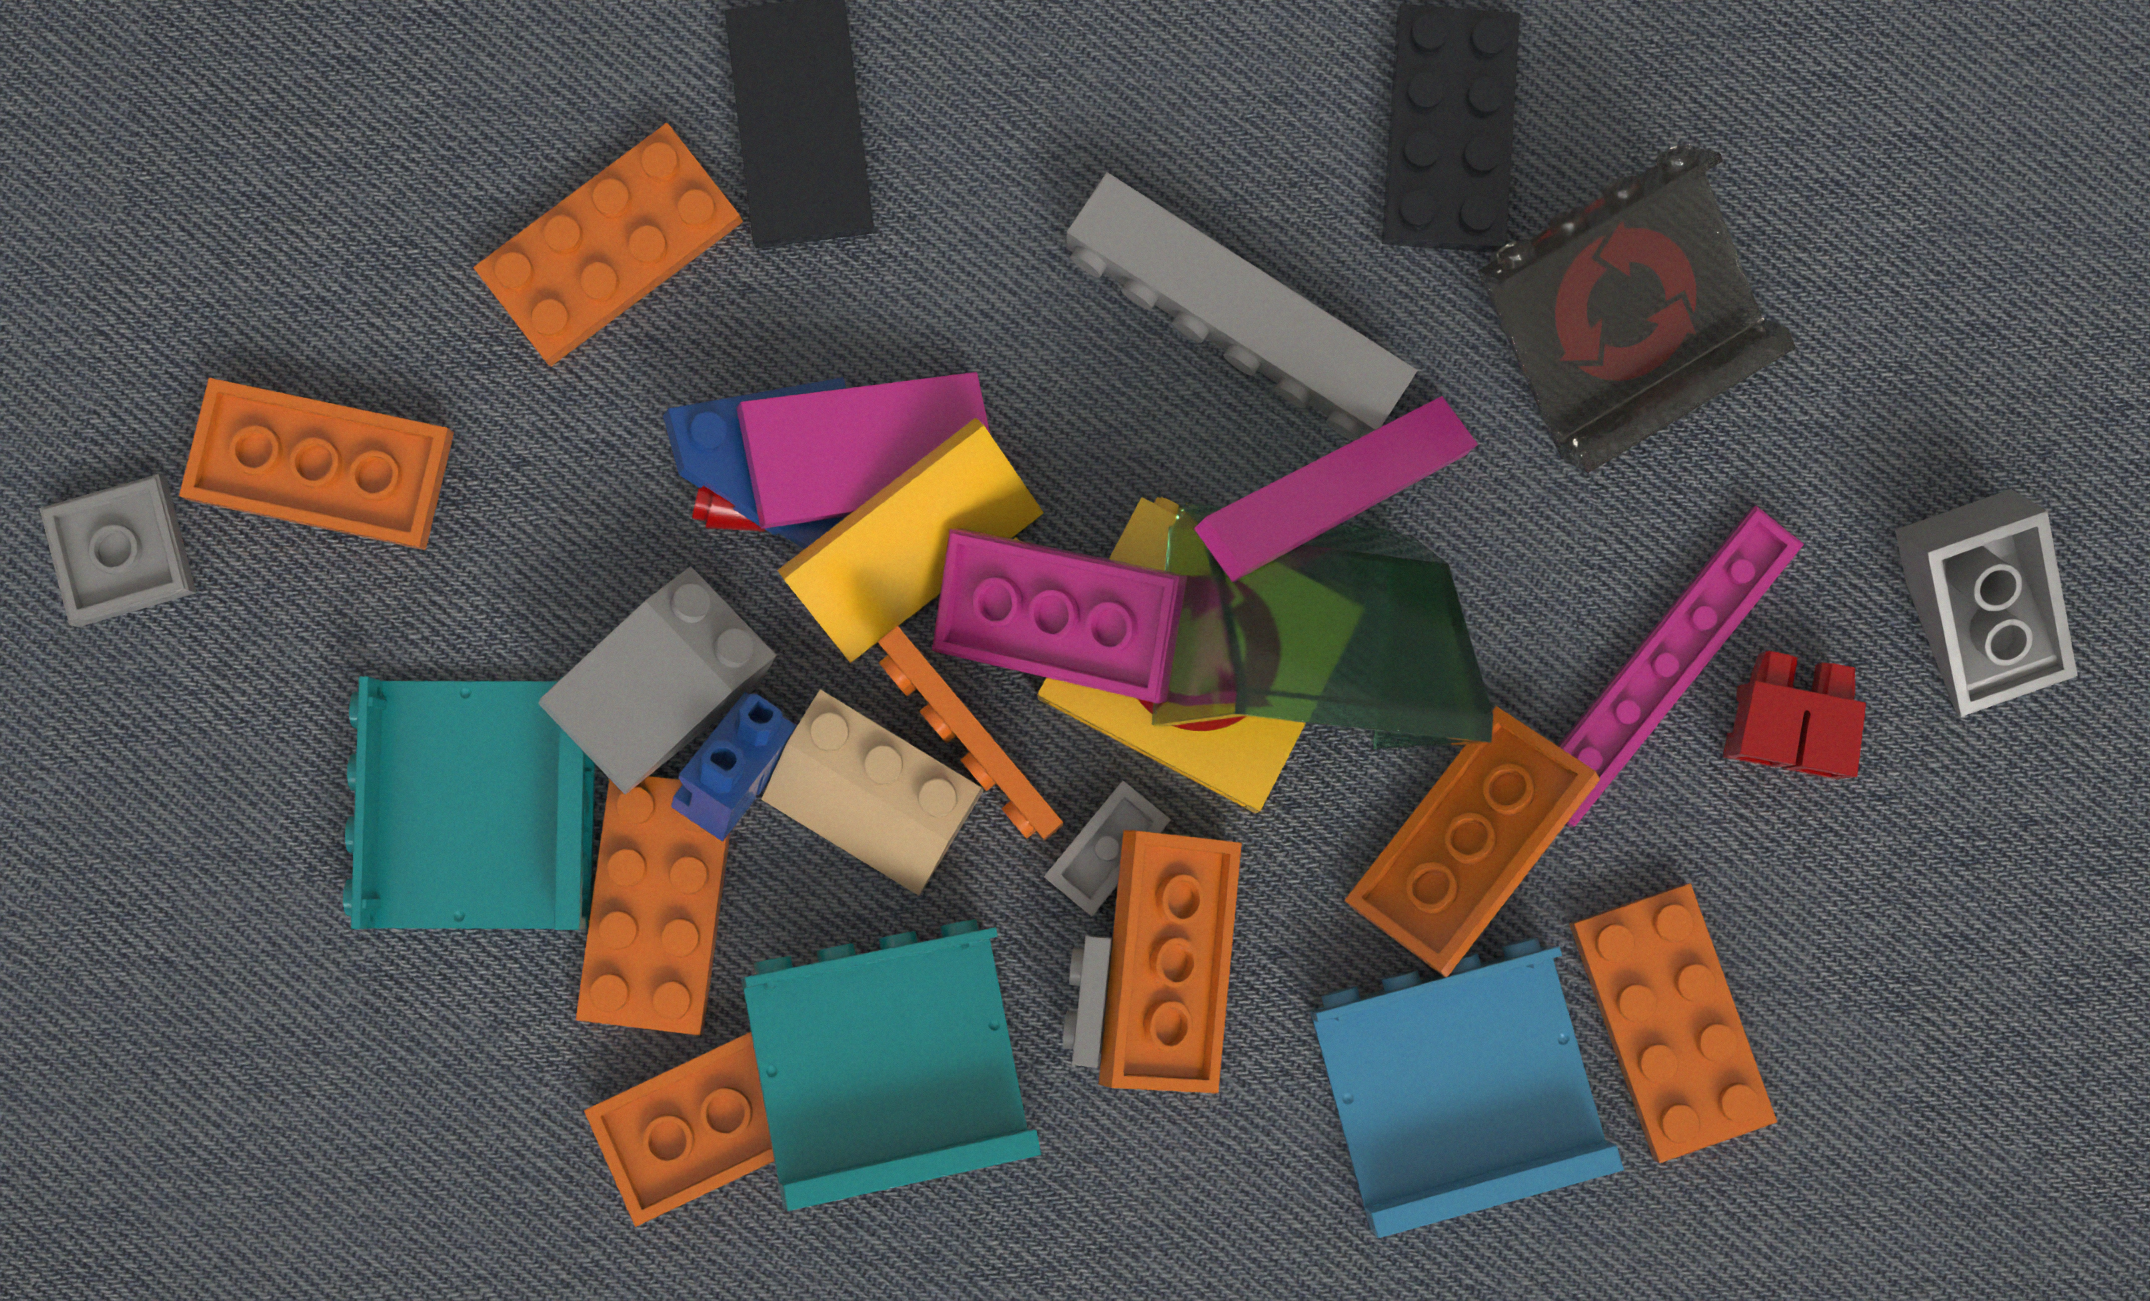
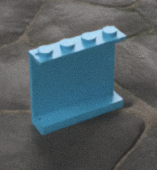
M1538 937L1515 941L1502 946L1504 957L1481 963L1478 953L1463 956L1447 978L1439 974L1420 979L1418 970L1406 971L1381 979L1384 990L1360 996L1358 987L1353 986L1326 993L1321 996L1324 1006L1309 1010L1369 1228L1377 1238L1624 1170L1617 1145L1605 1140L1553 960V958L1562 956L1560 946L1544 945L1540 947Z

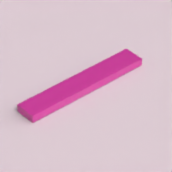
M1443 396L1206 516L1194 529L1230 580L1234 582L1466 456L1478 444Z
M1758 506L1749 509L1557 745L1595 770L1600 778L1597 785L1566 823L1569 827H1575L1804 545Z

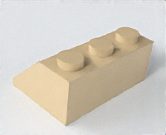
M820 689L786 743L761 800L920 896L984 790L974 782Z

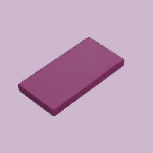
M977 372L743 401L736 407L761 529L848 516L974 418H977L990 433Z
M960 528L950 529L932 651L1155 703L1165 702L1168 696L1187 575Z

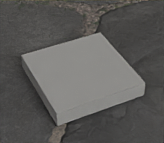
M156 474L39 508L69 625L81 627L197 593L166 477Z

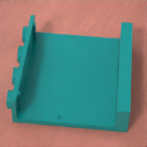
M359 676L358 691L352 693L349 704L350 723L354 729H357L356 753L350 755L347 765L348 786L351 791H355L354 816H349L345 828L346 849L348 853H353L352 878L347 879L343 890L344 912L347 916H351V929H588L593 898L596 764L538 704L540 698L558 681H382L368 676Z
M977 919L940 926L942 938L918 943L916 931L879 938L881 949L879 951L856 955L854 943L817 950L818 963L793 967L791 956L753 963L755 975L744 977L741 981L781 1200L785 1210L792 1211L1041 1155L1037 1130L1027 1128L990 942V939L998 937L996 927L979 930Z

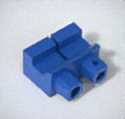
M744 692L679 773V779L683 785L673 796L671 807L723 842L754 802L756 794L759 795L770 781L786 743L797 726L784 718L779 708L758 694Z

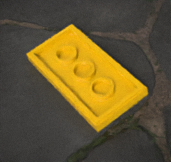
M974 418L777 571L851 663L894 627L902 624L940 594L950 529L960 528L1011 539L1044 514V512L986 427L977 418Z

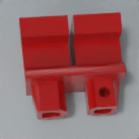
M1774 651L1759 653L1751 673L1750 682L1737 686L1736 699L1739 702L1733 732L1727 733L1722 757L1775 768L1783 767L1785 770L1836 780L1857 777L1866 702L1854 700L1855 668L1835 663L1821 662L1815 664L1810 692L1793 688L1798 657Z

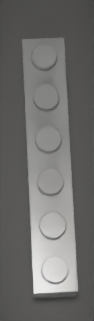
M1106 172L1067 231L1066 249L1073 252L1070 258L1082 270L1098 278L1104 272L1123 284L1124 286L1121 291L1132 302L1147 310H1152L1154 305L1175 318L1172 324L1182 334L1199 343H1202L1205 338L1226 350L1223 356L1232 366L1252 376L1256 371L1262 373L1277 383L1275 391L1281 397L1300 408H1306L1308 404L1312 405L1329 416L1326 423L1330 428L1349 440L1355 441L1359 437H1363L1380 428L1418 371L1108 172Z

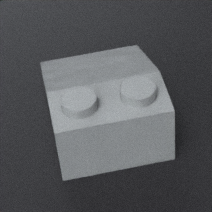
M2010 489L1895 530L1906 585L1954 710L1959 716L1971 714L2078 676L2047 510Z
M690 566L646 599L543 695L538 704L626 795L728 712L744 692L750 694L761 684L777 655Z

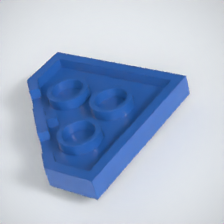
M844 378L668 408L663 418L679 475L700 489L704 485L735 505L733 510L760 526L736 407L743 401L846 389ZM847 516L764 529L775 536L779 533L805 549Z

